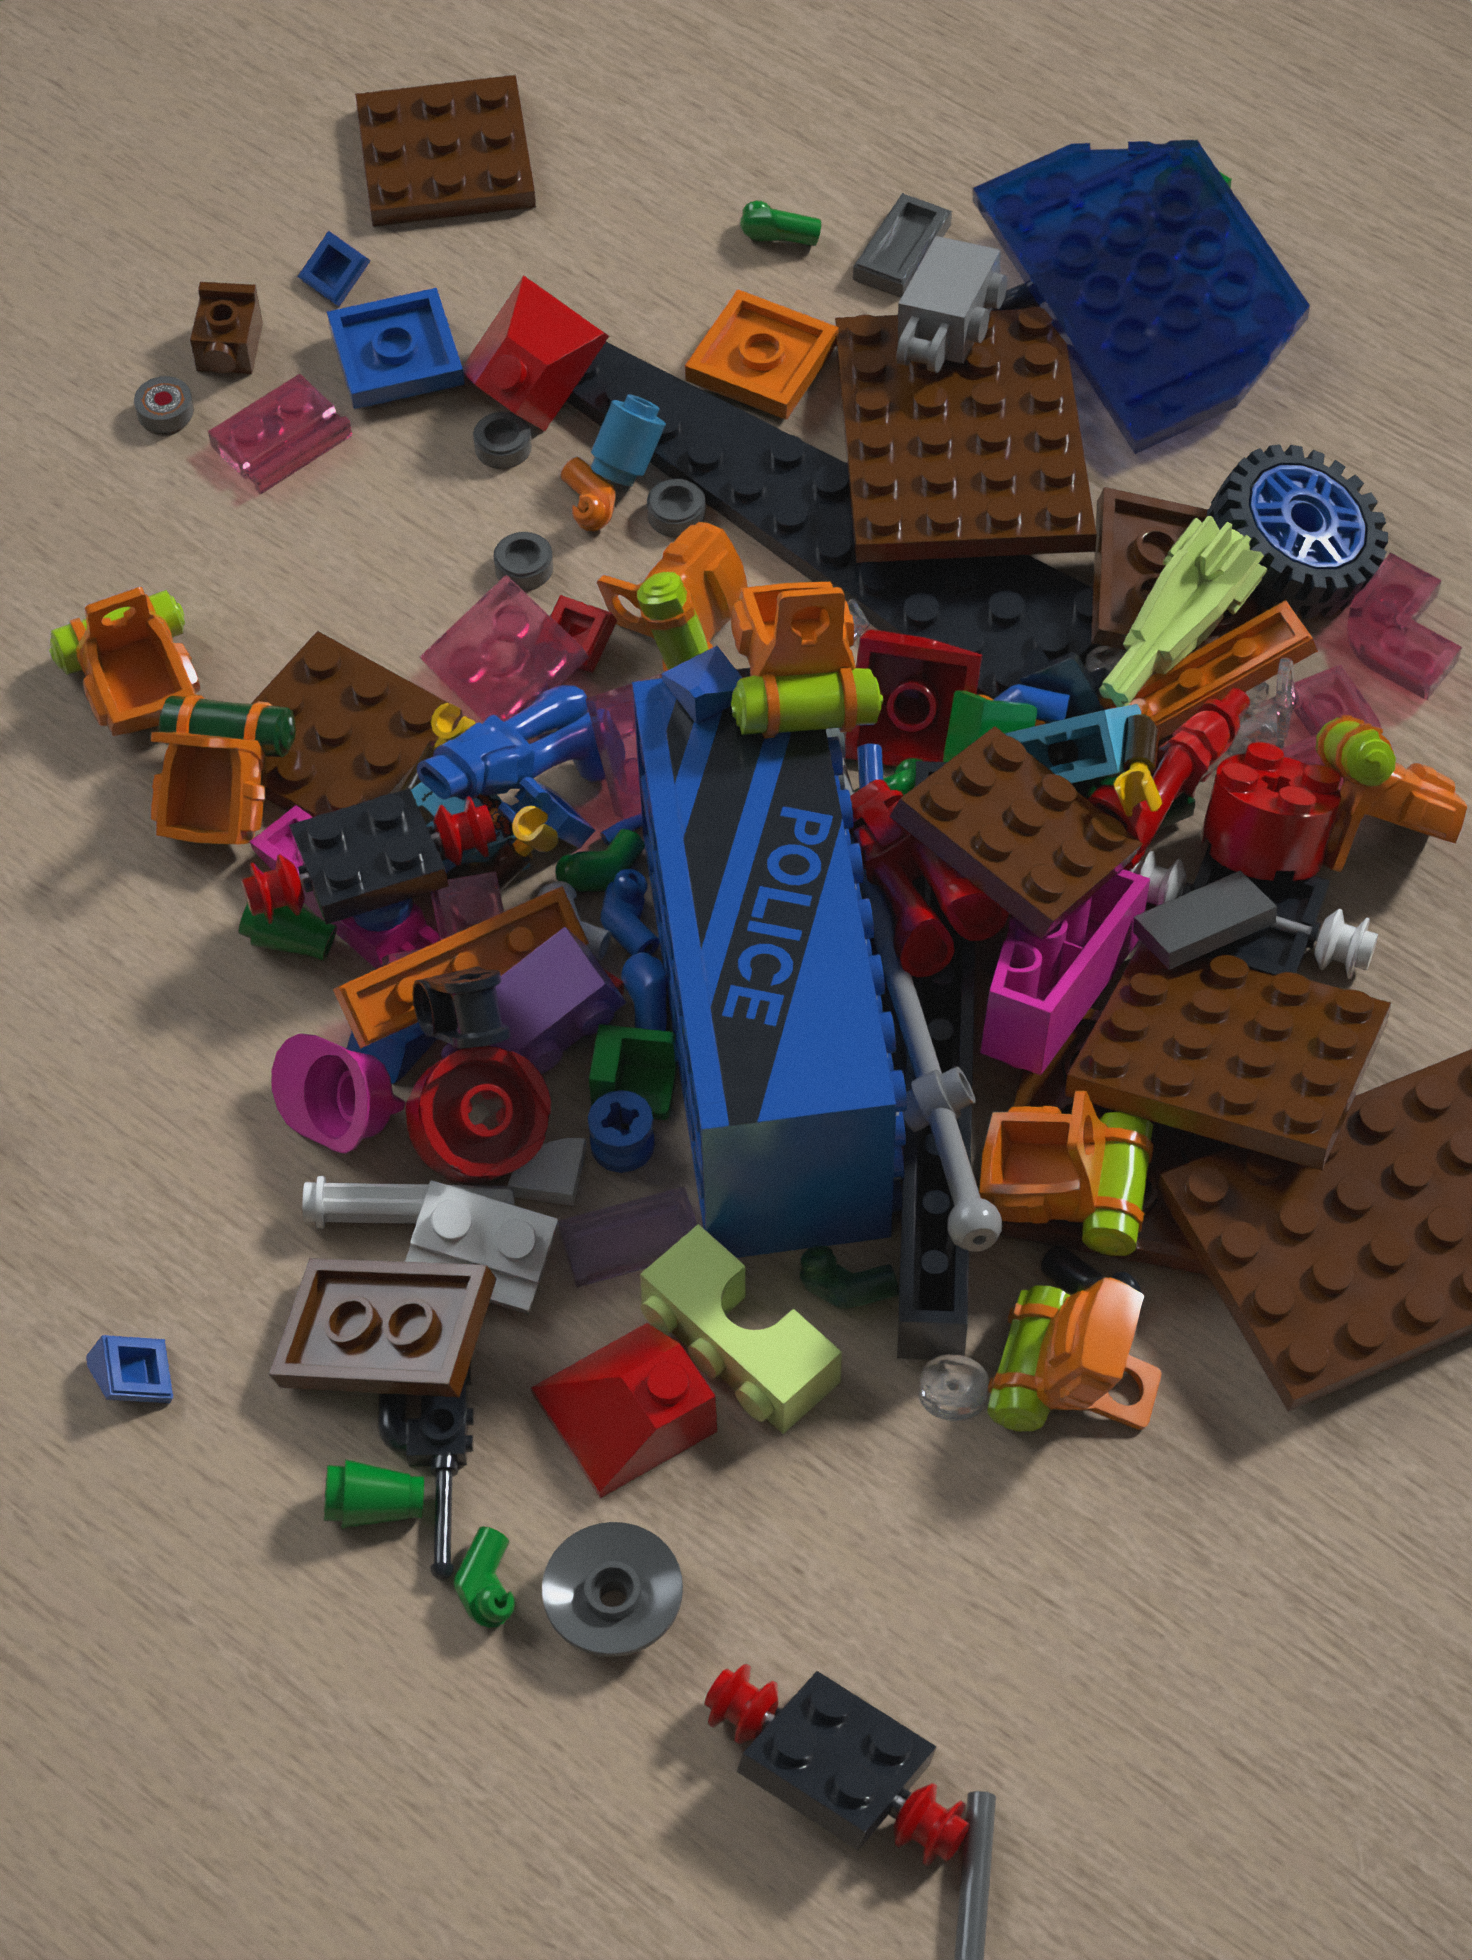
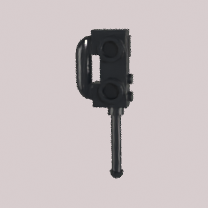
M472 1359L460 1397L422 1396L421 1417L407 1419V1423L405 1422L406 1395L379 1393L378 1428L380 1437L385 1445L394 1452L406 1454L409 1467L431 1466L430 1473L435 1476L434 1564L430 1565V1570L433 1577L441 1581L447 1580L454 1571V1565L451 1564L453 1477L458 1473V1465H467V1452L474 1451L473 1435H468V1425H474V1408H468V1386H471Z

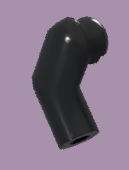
M1061 1245L1051 1248L1045 1254L1041 1263L1043 1274L1071 1295L1082 1290L1085 1291L1097 1281L1105 1278L1104 1275ZM1116 1272L1111 1276V1278L1122 1281L1141 1293L1139 1284L1127 1272Z

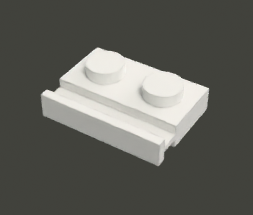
M431 1180L410 1241V1248L405 1262L487 1265L497 1278L489 1303L529 1315L558 1227V1219Z

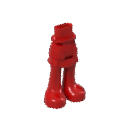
M1232 688L1221 701L1218 699L1207 700L1195 715L1186 720L1183 725L1172 733L1173 737L1158 748L1156 771L1152 776L1162 799V804L1158 810L1151 812L1145 800L1135 805L1132 809V816L1128 817L1118 798L1114 785L1104 784L1100 786L1087 799L1102 812L1120 821L1126 831L1143 843L1132 861L1123 868L1124 870L1129 871L1130 868L1133 869L1142 859L1172 803L1182 793L1193 798L1199 782L1204 783L1227 754L1240 730V720L1246 714L1251 703L1244 691Z
M874 780L850 796L853 828L849 829V833L854 839V844L859 843L863 869H866L867 880L869 883L879 886L894 912L896 927L893 947L897 961L902 969L910 973L911 976L929 977L940 972L950 963L955 952L954 942L935 911L928 906L912 881L922 875L925 877L950 924L960 936L969 941H983L994 936L1004 927L1009 912L889 817L900 798L904 795L901 791L891 790L884 780Z

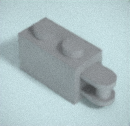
M935 236L898 303L897 364L908 366L911 361L927 364L928 371L937 373L945 360L963 364L974 342L982 343L988 328L989 314L992 308L999 309L1006 294L1007 276L1000 274V249Z

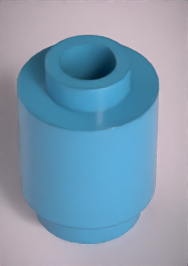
M630 394L627 395L625 402L613 400L592 447L591 454L595 457L590 468L613 482L625 486H633L637 475L643 476L666 425L663 420L657 417L660 408L645 399Z

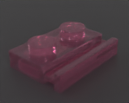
M299 373L209 430L208 435L211 447L244 479L249 478L255 484V490L259 494H263L350 438L352 430L350 420L345 416L341 418L335 412L334 405Z

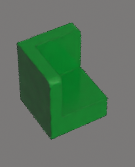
M955 691L943 762L950 761L994 726L1004 734L1034 727L1037 708L1028 703L988 700L968 691Z
M599 1024L589 1074L591 1106L599 1097L608 1092L629 1091L636 1093L646 1100L651 1107L653 1119L666 1120L670 1115L678 1068L676 1034L669 1031Z

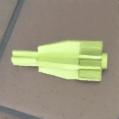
M1207 516L1203 523L1198 518H1195L1163 560L1165 568L1159 575L1123 643L1127 652L1099 688L1103 698L1112 699L1116 707L1128 706L1154 671L1155 673L1166 674L1209 637L1223 619V614L1226 610L1232 615L1239 610L1267 572L1266 567L1258 564L1264 557L1262 552L1250 550L1249 541L1251 538L1248 535L1243 536L1236 530H1233L1232 524L1226 522L1223 528L1219 530L1212 516Z

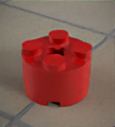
M1264 742L1250 743L1247 746L1246 753L1230 756L1217 767L1200 834L1201 841L1203 843L1206 839L1209 840L1212 844L1209 854L1217 862L1235 872L1241 871L1246 876L1274 881L1277 870L1295 871L1293 881L1310 878L1321 870L1341 800V793L1338 788L1341 780L1340 774L1324 765H1308L1298 760L1284 757V752L1273 744Z
M490 1045L462 1048L436 1062L418 1079L405 1106L407 1129L417 1154L432 1170L455 1183L485 1182L523 1167L539 1152L546 1137L549 1115L551 1114V1098L542 1075L524 1056L511 1050L508 1051ZM483 1103L487 1107L489 1114L484 1117L483 1123L474 1125L470 1121L468 1114L474 1106Z

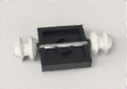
M1210 843L1194 884L1187 882L1185 885L1187 875L1180 859H1177L1169 869L1156 866L1154 851L1148 853L1145 862L1139 861L1133 869L1130 868L1129 870L1130 872L1150 878L1146 902L1157 906L1236 872L1223 866L1209 854L1212 845ZM1276 870L1274 881L1246 876L1277 906L1276 923L1202 956L1214 959L1221 955H1231L1244 960L1249 969L1275 976L1284 972L1298 974L1307 948L1313 949L1316 941L1314 955L1319 969L1324 970L1332 960L1345 964L1347 978L1351 979L1356 967L1367 971L1376 946L1378 934L1367 931L1370 922L1368 917L1358 927L1344 924L1342 909H1338L1329 915L1320 930L1321 923L1317 922L1328 893L1330 880L1312 876L1304 880L1293 881L1295 871Z

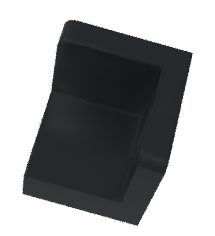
M1040 647L1028 652L1020 676L1021 683L1030 687L1070 695L1065 719L1110 709L1113 701L1112 699L1103 698L1099 691L1103 681L1109 675L1106 667L1088 674L1076 653H1069L1049 661Z

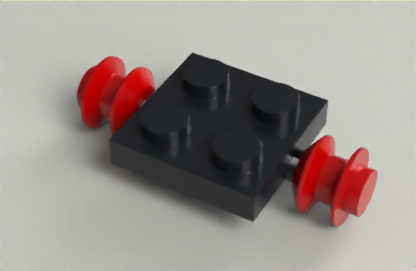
M408 788L290 824L293 843L302 863V866L298 867L300 875H298L294 863L281 854L277 855L275 869L264 873L254 863H250L252 876L241 879L251 914L255 916L264 913L268 924L273 922L274 909L287 906L296 916L300 915L305 902L302 888L304 887L306 893L313 891L327 925L449 887L446 870L438 853L440 848L444 857L457 866H460L462 863L463 851L476 848L484 858L488 857L487 844L497 841L489 810L486 805L475 807L470 796L465 798L464 811L453 815L443 805H439L433 820L434 833L432 826H426L412 791Z
M743 1664L735 1673L725 1669L716 1678L704 1701V1705L711 1709L708 1725L714 1728L725 1720L730 1721L736 1725L735 1743L738 1745L755 1739L742 1754L737 1769L739 1774L858 1851L889 1815L896 1819L894 1823L895 1846L901 1848L912 1840L916 1841L924 1847L923 1864L925 1866H929L937 1856L945 1861H949L955 1854L970 1826V1823L961 1818L965 1803L959 1801L946 1809L936 1802L938 1786L935 1783L919 1788L913 1793L909 1791L930 1766L937 1746L819 1671H816L783 1709L778 1707V1684L775 1681H770L760 1689L749 1683L751 1666L748 1664Z

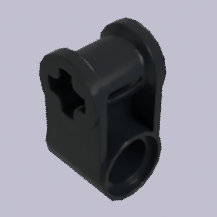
M477 966L416 980L412 991L413 1006L423 1033L427 1037H434L451 1043L454 1048L459 1049L483 1047L509 1039L511 1037L510 1028L502 1023L496 986L502 982L500 971L485 970Z

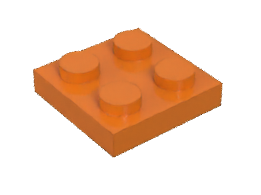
M737 289L685 364V381L787 420L836 347L839 327Z

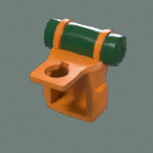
M192 694L188 697H168L160 713L159 732H151L152 742H161L168 745L164 756L162 773L154 775L152 785L154 790L151 803V820L156 822V835L193 843H250L255 837V832L260 830L263 817L265 786L261 785V771L264 770L265 757H284L288 754L296 735L293 711L288 707L272 706L269 702L261 701L255 704L208 700L201 695Z

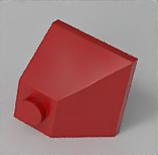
M523 275L462 366L463 374L473 384L511 412L541 430L546 431L609 338V335Z
M868 629L859 640L856 668L871 670L873 676L878 681L880 694L883 696V704L881 705L877 723L873 725H856L852 732H846L845 758L858 760L857 748L859 746L877 744L882 747V761L885 765L898 766L902 761L909 758H917L928 762H943L955 691H968L977 694L982 655L930 638Z
M645 1323L531 1387L533 1396L600 1499L718 1432L715 1394L681 1344L649 1323Z

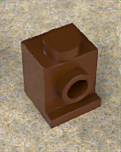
M200 282L198 288L200 299L190 338L196 371L220 374H252L263 326L256 285Z

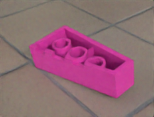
M1124 869L1120 870L1042 939L1011 915L1007 937L1003 942L989 991L980 1053L1006 1062L1018 1069H1025L1039 1075L1044 1072L1138 943L1139 939L1133 933L1134 916L1145 912L1150 878Z

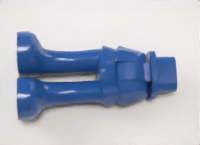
M561 685L543 692L536 698L533 705L506 721H502L496 715H490L483 723L474 724L457 738L434 749L433 757L418 763L417 774L421 782L439 798L446 800L455 796L465 801V798L468 796L473 800L479 794L484 796L505 794L510 789L524 788L519 783L524 777L535 778L550 768L569 760H573L581 777L590 782L603 781L613 777L620 771L623 764L624 749L618 728L607 710L597 707L587 713L588 697L584 691L573 685ZM533 738H539V740L530 744L527 742L528 740H531Z

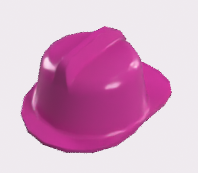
M299 1033L286 1039L276 1052L271 1069V1086L277 1110L286 1124L297 1133L328 1147L332 1151L348 1153L354 1150L361 1140L381 1132L388 1123L391 1114L404 1110L405 1100L393 1094L391 1079L385 1065L373 1055L349 1051L319 1036Z

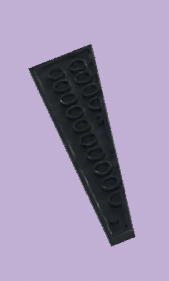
M605 342L566 400V402L600 427L603 424L611 402L613 400L625 402L628 394L640 397L658 406L660 409L657 417L663 420L666 425L650 460L652 465L671 479H684L696 484L702 490L705 503L812 582H831L833 588H841L849 609L879 631L930 638L981 654L982 661L976 695H986L995 699L1011 686L1023 685L1020 681V676L1027 654L1040 647L1049 661L1069 653H1076L1084 665L1104 647L1103 645L1091 643L1093 588L1029 555L856 563L847 463L802 441L799 437L790 435L608 342Z

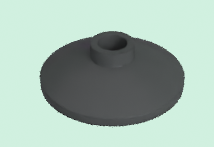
M623 1522L599 1523L572 1534L559 1545L549 1559L542 1581V1598L545 1612L555 1631L573 1647L589 1654L605 1657L633 1654L658 1641L675 1621L683 1597L682 1574L678 1561L671 1549L654 1533L640 1526ZM609 1591H620L627 1597L622 1605L616 1607L605 1606L601 1599Z

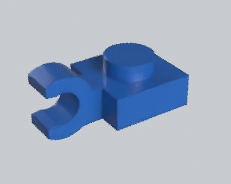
M524 777L519 782L524 787L515 794L519 802L514 805L502 802L498 806L499 812L511 824H513L516 814L522 808L535 806L548 814V820L544 824L555 829L558 838L579 849L596 831L558 792L532 777Z

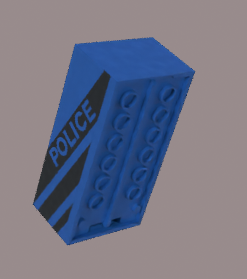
M751 668L736 669L742 678L751 676ZM662 678L632 682L642 832L662 963L667 976V996L673 1033L676 1034L678 1068L703 1228L736 1258L891 1238L892 1212L902 1211L900 1179L904 1178V1163L901 1146L906 1145L902 1112L907 1111V1095L902 1070L894 1071L891 1053L896 1052L895 1030L891 1012H883L880 995H885V981L880 954L872 955L870 939L874 938L871 903L869 898H861L859 883L864 882L861 850L859 843L851 844L849 829L853 828V812L850 793L848 789H845L842 759L846 757L844 733L840 732L839 728L781 732L774 738H764L762 733L742 735L740 727L737 726L736 718L732 715L731 706L696 724Z

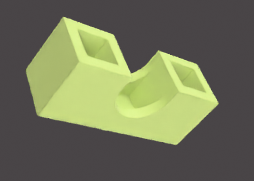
M699 1224L640 1274L641 1310L647 1321L666 1335L669 1333L674 1334L688 1347V1353L692 1361L705 1375L710 1378H716L719 1375L735 1390V1395L740 1405L755 1420L763 1422L767 1419L784 1434L841 1382L842 1351L795 1309H792L773 1326L761 1330L741 1328L727 1318L726 1315L746 1297L745 1265Z

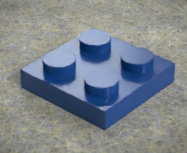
M437 288L327 312L330 332L353 409L465 385L461 361Z

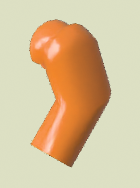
M575 457L566 463L561 472V479L580 495L577 507L572 505V515L582 529L598 531L603 529L612 519L616 490L609 481L590 468L591 466L580 457Z

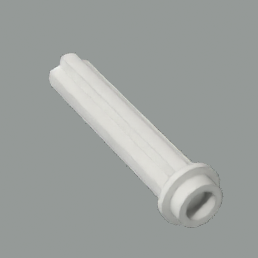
M318 1176L317 1183H304L303 1221L316 1222L317 1229H324L325 1222L416 1224L429 1184L326 1183L325 1176ZM449 1185L515 1205L513 1188L509 1186Z

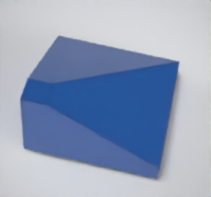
M328 230L297 277L340 307L371 260Z
M718 646L662 673V680L696 724L730 707L733 690L737 686L738 680L742 678Z
M102 1335L86 1355L87 1367L106 1400L170 1403L174 1399L165 1339Z

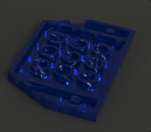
M1170 140L1164 144L1137 141L1128 142V149L1091 150L1090 143H1072L973 188L972 201L1039 306L1044 308L1053 319V327L1067 343L1068 351L1135 454L1236 408L1308 319L1309 303L1198 140Z

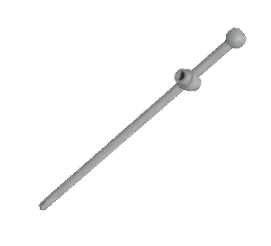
M842 759L845 789L849 790L851 796L854 794L844 759ZM850 835L851 844H854V839ZM863 869L864 882L859 883L861 898H869L874 922V944L877 953L881 957L885 980L916 1078L911 1083L912 1089L906 1091L907 1111L902 1112L903 1117L913 1132H917L929 1125L931 1127L955 1206L948 1217V1233L954 1244L964 1250L973 1252L987 1250L996 1242L1002 1231V1218L995 1205L980 1197L956 1120L960 1118L961 1109L975 1103V1097L967 1078L958 1066L943 1074L941 1072L912 976L902 969L896 958L893 947L896 925L888 900L879 886L869 883L866 869Z

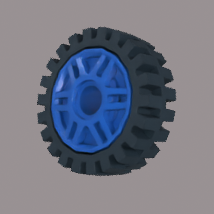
M1280 444L1269 445L1264 452L1261 448L1252 451L1247 458L1244 457L1235 466L1213 498L1211 506L1207 511V516L1213 517L1219 530L1223 528L1226 522L1231 523L1233 530H1236L1243 536L1248 535L1251 538L1249 541L1251 551L1262 552L1264 557L1258 564L1266 567L1267 572L1254 589L1261 594L1258 605L1269 610L1275 602L1281 603L1286 600L1295 613L1300 609L1302 619H1315L1320 612L1324 618L1332 616L1339 609L1344 610L1356 599L1372 580L1384 561L1387 553L1384 548L1388 544V532L1382 531L1386 524L1383 512H1372L1378 503L1372 492L1361 495L1359 490L1364 482L1356 474L1348 480L1345 479L1341 474L1346 466L1337 460H1334L1330 467L1323 464L1325 454L1316 450H1312L1304 458L1302 446L1290 445L1284 452Z

